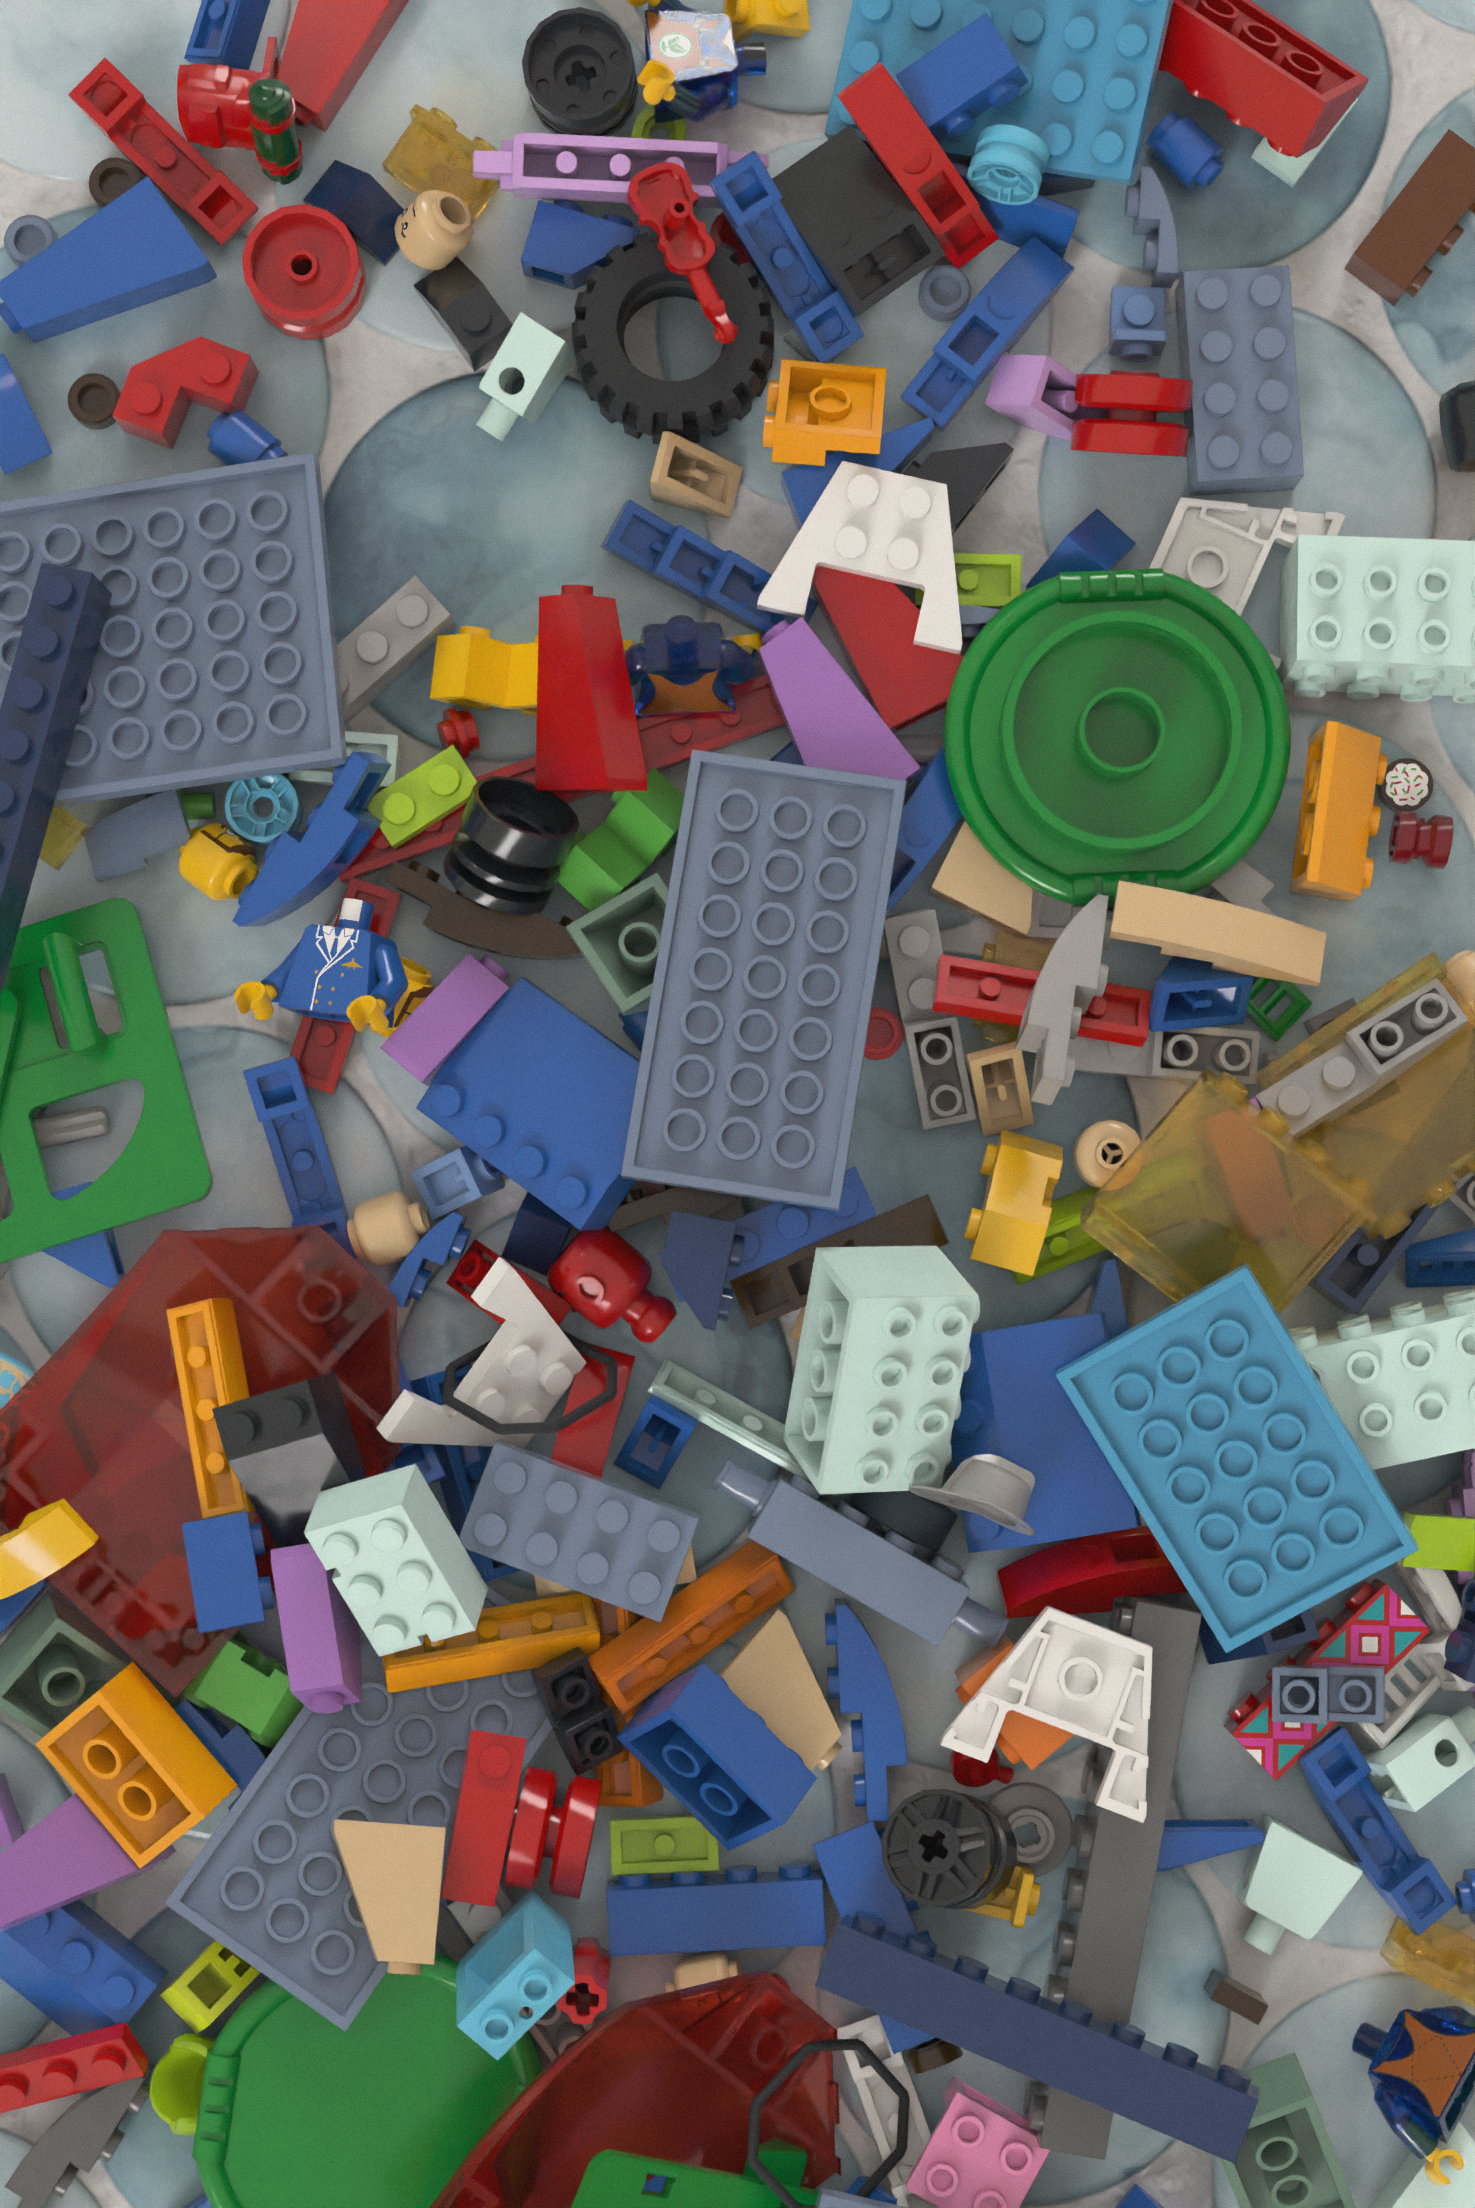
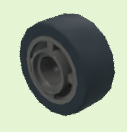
M910 1491L854 1493L850 1499V1503L870 1516V1521L885 1531H888L890 1528L907 1539L934 1552L939 1551L958 1518V1515L945 1505L917 1496Z

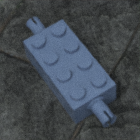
M730 1458L726 1460L711 1488L718 1489L753 1510L751 1516L754 1518L748 1526V1537L935 1646H939L951 1625L986 1644L992 1650L1005 1632L1009 1619L1002 1618L968 1597L971 1589L962 1578L964 1571L960 1569V1565L934 1551L928 1559L914 1551L917 1547L915 1542L890 1528L888 1531L883 1530L882 1532L869 1525L870 1517L856 1508L850 1501L840 1497L835 1505L821 1497L812 1482L792 1473L790 1478L779 1473L776 1479L772 1478L768 1482L734 1463Z

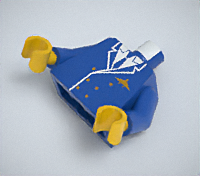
M344 898L338 927L311 924L305 928L302 939L280 966L265 977L261 983L250 981L236 989L234 999L240 1013L246 1014L252 1009L256 1019L267 1020L274 1011L272 1001L279 1002L278 1006L305 1017L352 1023L357 1033L363 1032L366 1025H371L374 1031L377 1032L384 1031L386 1028H392L394 1008L407 990L408 980L397 952L396 943L374 932H370L375 905L362 900Z

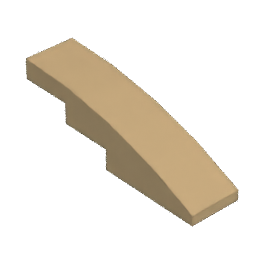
M1119 880L1109 938L1160 946V954L1212 962L1211 969L1318 987L1327 933L1234 904Z

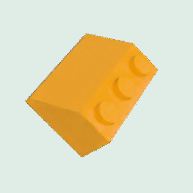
M1328 720L1309 737L1289 893L1353 901L1361 896L1362 889H1369L1373 876L1374 860L1373 858L1366 857L1369 837H1375L1377 834L1381 812L1380 806L1373 805L1375 785L1383 784L1387 768V754L1380 753L1381 737L1340 722Z
M133 1661L35 1744L140 1869L205 1818L238 1786Z

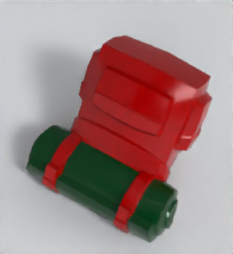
M268 37L263 70L260 73L219 64L179 65L177 77L178 116L187 141L213 148L235 147L255 151L257 162L261 165L263 173L270 180L280 182L281 185L289 184L299 178L303 170L302 159L304 156L301 141L297 137L295 123L297 112L294 98L291 96L290 88L283 81L276 80L281 64L277 37Z

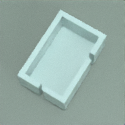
M416 1464L319 1492L304 1534L325 1569L335 1568L332 1580L379 1657L420 1646L423 1644L426 1634L431 1642L476 1630L488 1587Z

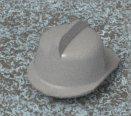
M982 1454L974 1455L962 1461L941 1489L912 1485L908 1488L911 1493L946 1506L979 1514L1018 1533L1025 1535L1035 1534L1034 1529L1025 1522L1031 1493L1035 1485V1477L1030 1471L1003 1457Z

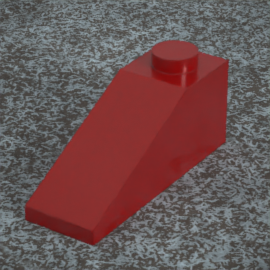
M471 1730L468 1733L440 1899L495 1907L527 1738Z

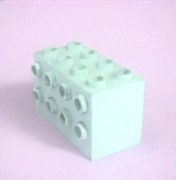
M1298 534L1281 566L1279 658L1282 661L1279 666V678L1283 689L1294 690V695L1302 698L1321 697L1326 694V691L1347 692V697L1355 700L1374 699L1379 696V693L1400 694V699L1408 702L1427 701L1432 698V695L1453 696V701L1456 703L1474 704L1475 541Z
M937 1246L816 1247L783 1441L820 1495L909 1491L908 1488L912 1485L941 1489L944 1470L950 1465L952 1458L950 1439L954 1420L959 1418L961 1412L959 1393L963 1373L970 1366L969 1342L973 1324L979 1319L980 1301L979 1295Z
M1475 1289L1446 1294L1443 1296L1444 1304L1426 1308L1422 1307L1421 1301L1398 1304L1389 1308L1391 1315L1369 1320L1368 1313L1347 1315L1336 1320L1337 1327L1316 1331L1314 1324L1288 1329L1373 1470L1475 1448Z

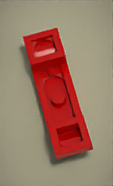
M106 58L68 94L69 98L145 177L148 176L152 183L173 204L222 247L259 210L221 170L217 171L145 100L144 95Z
M590 1344L611 1355L617 1361V1394L606 1404L558 1431L551 1459L602 1477L636 1356ZM581 1352V1356L587 1363L580 1372L574 1375L563 1416L606 1391L607 1366Z

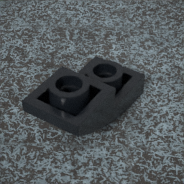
M575 1647L531 1671L550 1724L576 1775L579 1776L624 1751L622 1743L616 1738L619 1733L611 1707L600 1698L586 1653L579 1647Z

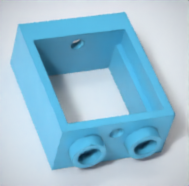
M529 1890L458 1962L459 1965L456 1970L457 2027L496 2060H499L575 1984L570 1922L532 1890ZM523 2007H530L533 2011L530 2015L525 2016L520 2013V2010Z

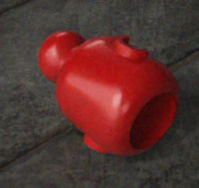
M608 1226L602 1230L579 1231L559 1255L557 1261L551 1265L547 1273V1281L550 1288L571 1305V1312L580 1313L599 1329L609 1328L622 1318L630 1324L633 1335L639 1341L652 1344L677 1315L676 1307L672 1301L664 1296H655L646 1289L652 1277V1267L649 1261L615 1231L611 1232Z

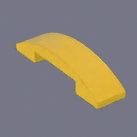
M64 1498L27 1514L18 1529L0 1536V1600L14 1595L53 1574L92 1547L98 1540L99 1536Z

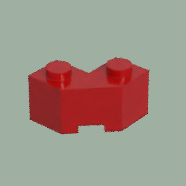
M200 336L132 366L112 416L124 432L173 450L191 402L220 413L227 411L229 414H232L238 409L244 411L259 371L250 355Z

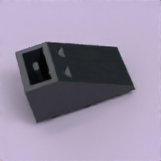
M851 125L772 179L783 197L780 200L781 204L831 288L839 291L854 318L946 255L918 210Z

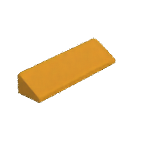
M210 1298L167 1309L202 1519L241 1512H257L227 1461L212 1411L213 1408L250 1397L233 1302L230 1298Z
M581 1592L484 1608L481 1610L475 1631L431 1642L426 1634L423 1644L420 1646L383 1655L382 1662L387 1691L394 1693L538 1668L575 1647H579L589 1657L600 1649V1631L591 1596Z

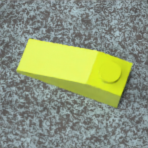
M214 1939L159 1996L198 2034L211 2025L260 1974V1971Z

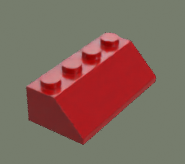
M1173 0L1158 70L1167 71L1184 82L1183 86L1190 94L1201 99H1209L1226 110L1227 118L1233 123L1242 127H1251L1266 137L1269 146L1280 154L1298 158L1318 147L1364 90L1369 81V78L1251 0Z

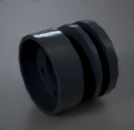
M582 7L559 10L537 25L527 39L522 66L525 85L530 95L532 107L542 124L554 134L609 137L619 131L634 112L639 91L631 44L620 26L602 12ZM585 75L586 80L590 82L591 89L581 92L578 85H576V77Z
M502 776L479 779L472 788L462 814L463 826L455 833L452 840V848L448 851L444 860L445 876L454 888L469 899L490 909L521 915H531L543 911L551 898L553 886L561 874L559 865L567 858L579 830L578 816L565 801L554 793L535 791V784Z
M928 1789L904 1799L889 1816L882 1836V1860L891 1882L906 1897L927 1906L948 1909H976L995 1900L1010 1883L1017 1864V1842L1008 1819L992 1803L972 1795L948 1789ZM939 1838L944 1839L943 1846L949 1850L945 1858L940 1857L941 1851L935 1846Z

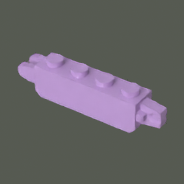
M524 132L514 134V140H501V151L474 150L472 174L474 178L500 180V191L513 192V198L629 204L627 190L632 178L647 167L671 162L680 165L687 171L693 191L699 194L698 202L692 207L721 208L709 180L749 154V152L728 151V145L719 142ZM757 153L765 168H769V156Z

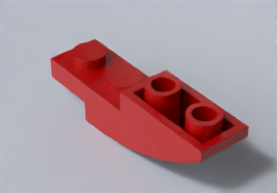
M880 61L837 94V97L889 175L918 210L952 266L961 268L999 239L979 208V203L950 159Z
M1148 1526L1073 1539L1021 1558L998 1570L996 1575L1006 1618L1036 1617L1040 1615L1046 1606L1068 1614L1111 1612L1114 1597L1188 1592Z

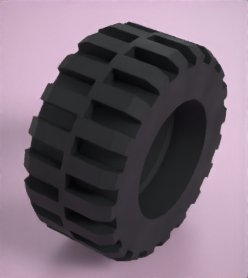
M648 232L632 237V248L624 251L620 245H617L606 253L607 264L603 268L594 265L586 277V291L578 293L574 306L576 318L575 322L572 323V341L578 373L581 375L583 387L590 400L598 403L600 413L611 424L616 421L623 424L624 433L639 439L642 433L653 436V444L658 445L660 444L663 431H670L695 444L700 443L699 435L710 431L715 438L728 431L729 421L733 418L741 421L752 410V400L755 397H761L767 385V375L769 369H772L774 355V318L771 315V301L766 288H760L758 273L749 262L741 265L737 261V250L725 242L718 249L715 248V253L706 268L721 299L725 303L730 322H733L739 329L735 341L727 345L723 343L721 354L716 362L698 376L682 381H664L650 377L638 370L627 356L624 346V334L629 320L639 309L657 299L665 297H685L698 301L687 276L675 274L666 267L663 253L657 248L659 240L650 241Z

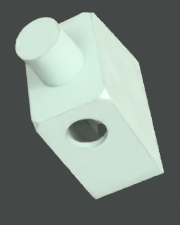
M520 312L480 382L479 389L491 396L492 399L476 425L503 442L519 415L533 424L576 362L574 348L565 340ZM524 378L523 389L517 394H512L514 383Z
M1466 1706L1451 1717L1431 1713L1421 1714L1409 1721L1384 1749H1366L1361 1752L1372 1769V1772L1367 1776L1387 1806L1416 1812L1475 1766V1755L1469 1747L1475 1741V1710L1470 1706Z
M1264 1813L1259 1822V1826L1264 1831V1842L1251 1846L1236 1896L1242 1904L1257 1912L1243 1939L1257 1949L1272 1955L1285 1929L1309 1941L1314 1938L1360 1879L1363 1871L1352 1860Z

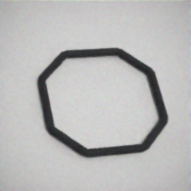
M563 1331L577 1350L607 1366L606 1391L554 1422L501 1424L453 1397L456 1371L476 1361L491 1340L449 1363L445 1369L442 1399L450 1408L496 1434L554 1433L561 1431L615 1397L617 1394L618 1363L611 1355Z
M855 2038L809 2041L803 2044L752 2100L749 2112L747 2159L750 2167L788 2208H815V2205L801 2206L758 2159L761 2106L811 2052L857 2050L899 2097L896 2149L855 2195L867 2198L905 2155L908 2142L910 2103L908 2091L864 2041Z

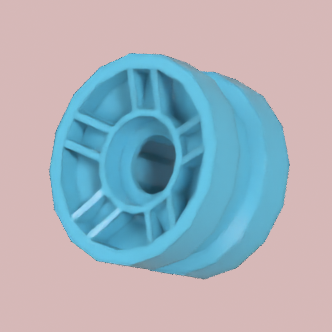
M997 124L982 130L974 150L976 155L972 157L967 172L969 184L982 196L1002 204L1022 205L1036 199L1042 182L1041 175L1045 172L1050 156L1047 144L1029 130L1014 125Z
M281 774L235 780L226 793L224 807L227 821L237 834L250 843L268 847L272 840L281 835L283 831H298L304 814L301 795L295 786ZM258 798L262 801L268 800L273 802L274 809L268 817L258 816V807L254 804Z

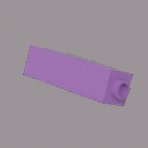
M802 617L791 625L787 620H783L762 637L761 641L765 645L759 649V660L801 765L907 780V785L919 776L920 766Z
M75 1793L0 1853V1932L150 1871L170 1857L176 1850L172 1845H169L140 1869L78 1794Z

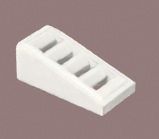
M1420 1642L1385 1675V1698L1395 1709L1389 1713L1385 1708L1384 1723H1379L1376 1726L1374 1723L1341 1722L1365 1749H1384L1441 1686L1440 1680L1432 1672L1431 1665L1419 1646ZM1408 1659L1427 1677L1423 1683H1420L1404 1666ZM1394 1675L1411 1692L1407 1698L1390 1681Z

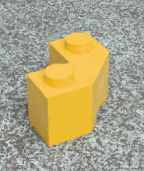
M461 626L459 634L437 636L430 699L484 711H491V706L504 709L522 710L523 715L537 716L538 635H534L532 643L509 644L491 639V631L488 629Z
M1001 1129L997 1145L987 1143L979 1174L987 1176L986 1195L981 1210L971 1208L963 1239L972 1241L970 1259L1033 1276L1052 1212V1208H1050L1055 1184L1057 1185L1063 1164V1146Z

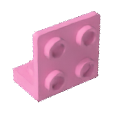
M952 2077L943 2093L946 2110L906 2181L907 2190L938 2208H1019L1050 2150L1039 2148L1034 2129L1028 2128V2118L959 2079Z

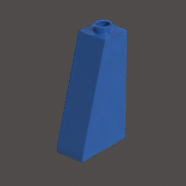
M147 176L0 281V298L3 300V303L0 304V315L14 334L24 329L31 340L37 343L209 283L217 275L207 257Z

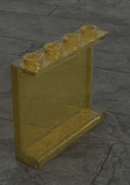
M1434 951L1254 1075L1261 1092L1344 1041L1347 1032L1436 977L1469 1020L1466 1025L1399 1077L1329 1124L1322 1122L1296 1138L1370 1241L1380 1234L1385 1239L1396 1235L1411 1223L1412 1219L1409 1217V1214L1425 1203L1430 1208L1436 1207L1457 1191L1454 1183L1470 1172H1473L1475 1175V1012L1449 980L1445 965Z
M1206 1067L1081 1210L1080 1228L1175 1303L1247 1263L1278 1315H1280L1366 1218L1372 1223L1379 1218L1376 1203L1373 1200L1376 1193L1355 1174L1351 1173L1345 1178L1330 1166L1334 1160L1320 1145L1310 1139L1303 1144L1290 1134L1288 1130L1291 1128V1125L1276 1110L1267 1105L1260 1110L1245 1098L1249 1093L1248 1090L1231 1074L1223 1071L1218 1076Z

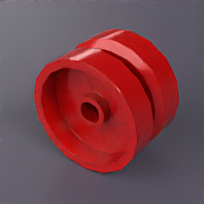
M306 204L281 207L263 217L248 235L242 255L244 280L266 321L281 333L302 340L328 338L346 328L359 313L367 291L365 266L359 255L357 245L346 225L329 211Z
M1111 370L1110 374H1076L1074 402L1083 408L1106 409V419L1080 418L1073 422L1070 450L1187 457L1189 429L1178 423L1156 422L1157 412L1183 413L1190 409L1193 380L1159 377V373Z
M533 1766L527 1767L520 1799H516L506 1848L510 1849L504 1885L531 1890L539 1882L544 1857L553 1858L549 1880L552 1894L580 1899L603 1780L576 1775L569 1782L564 1806L560 1807L555 1806L559 1782L556 1772Z

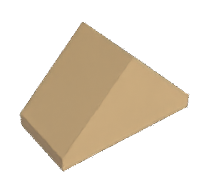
M663 431L650 480L652 500L722 518H731L743 467L670 431Z
M1017 1041L969 1053L964 1056L971 1095L983 1137L998 1134L1001 1132V1129L1010 1131L1035 1124L1022 1050L1015 1049Z

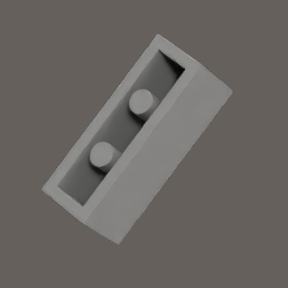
M416 575L337 644L344 726L436 645L437 636L447 635L456 627L451 614Z

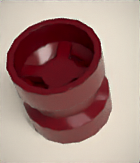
M1397 810L1390 831L1389 861L1407 864L1411 860H1418L1421 856L1426 867L1444 869L1449 859L1453 840L1454 825L1452 817L1434 815L1426 823L1425 819L1419 818L1414 811Z

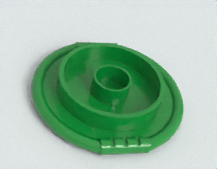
M1162 568L1058 572L1057 576L1047 579L1018 595L1000 609L974 638L960 662L948 695L944 718L943 745L948 778L959 810L983 848L1003 868L1033 889L1057 900L1069 903L1072 907H1084L1098 894L1109 896L1108 906H1114L1119 880L1193 894L1227 873L1248 853L1267 827L1281 798L1290 760L1291 728L1283 685L1267 650L1251 627L1217 596L1197 584L1179 576L1163 572Z
M435 1953L434 1965L421 1964L420 1975L386 1972L346 2032L273 1980H267L233 2013L217 2036L212 2048L207 2050L192 2157L196 2160L197 2170L212 2208H446L456 2181L464 2167L504 2117L544 2076L536 2046L529 2032L527 2031L499 2060H496L457 2027L456 1970L459 1963L438 1953ZM549 2085L527 2113L501 2152V2158L513 2196L506 2208H521L529 2192L534 2190Z

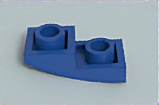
M4 353L0 354V466L6 475L53 452Z
M453 1212L434 1226L404 1260L383 1300L400 1307H409L412 1298L420 1301L432 1274V1271L424 1269L427 1260L448 1266L451 1257L459 1260L462 1257L472 1231L464 1227L468 1216Z

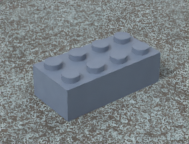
M1289 265L1183 272L1175 289L1181 379L1193 380L1191 408L1183 412L1184 426L1189 429L1186 457L1189 496L1294 490L1304 476Z
M499 1439L493 1445L459 1539L467 1550L661 1623L700 1515Z

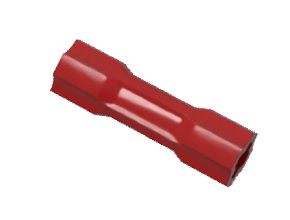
M582 1937L578 1938L577 1943L572 1947L575 1984L558 2000V2009L568 2014L572 2024H592L595 2016L601 2011L606 2010L607 1981L609 1980L611 1966L610 1953L601 1947L597 1938Z

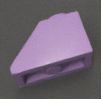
M1003 354L998 360L985 401V405L1017 425L1071 441L1073 422L1080 418L1104 419L1106 415V409L1083 408L1074 402L1076 374L1047 355Z

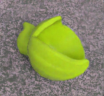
M189 2033L175 2038L173 2044L170 2045L169 2051L160 2059L153 2071L149 2087L151 2103L154 2111L170 2125V2130L174 2134L195 2135L207 2050L212 2048L216 2040L214 2038Z

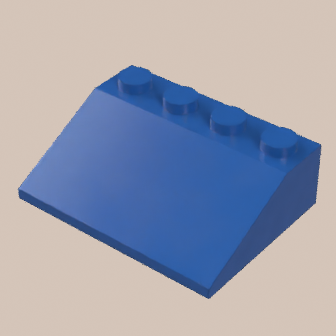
M520 977L444 1062L416 1109L580 1231L602 1230L605 1228L636 1181L623 1178L621 1172L640 1060L527 978Z
M1105 1311L971 1332L969 1342L970 1366L963 1373L959 1393L961 1412L959 1418L954 1420L950 1439L954 1471L962 1461L974 1455L982 1454L1003 1457L1030 1471L1035 1477V1485L1031 1493L1025 1522L1034 1529L1035 1534L1025 1535L1018 1533L979 1514L961 1510L968 1553L1023 1547L1141 1526L1139 1510L1056 1377L1058 1369L1110 1341Z

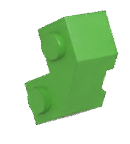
M655 767L646 774L648 780L647 791L613 793L610 799L616 806L604 822L587 836L581 830L577 832L567 858L559 867L561 874L557 882L590 912L638 884L640 876L659 856L663 857L672 848L673 842L677 840L684 794Z
M233 1628L203 1634L197 1633L189 1636L168 1670L184 1686L181 1694L187 1700L205 1709H209L210 1706L245 1726L252 1739L270 1748H274L275 1744L279 1742L304 1707V1704L291 1693L286 1662L266 1655L240 1631Z

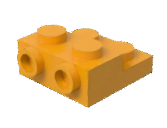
M781 359L779 381L769 380L766 412L776 414L765 415L762 447L773 448L772 462L825 466L826 450L880 454L887 368Z

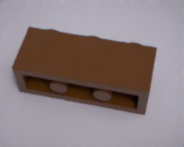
M1448 129L1353 253L1344 269L1393 306H1395L1405 292L1414 298L1433 273L1426 266L1428 261L1436 251L1446 256L1465 231L1458 225V222L1468 210L1475 214V148Z

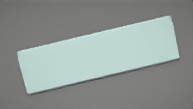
M669 1360L664 1361L647 1392L788 1471L810 1481L783 1441L784 1424Z

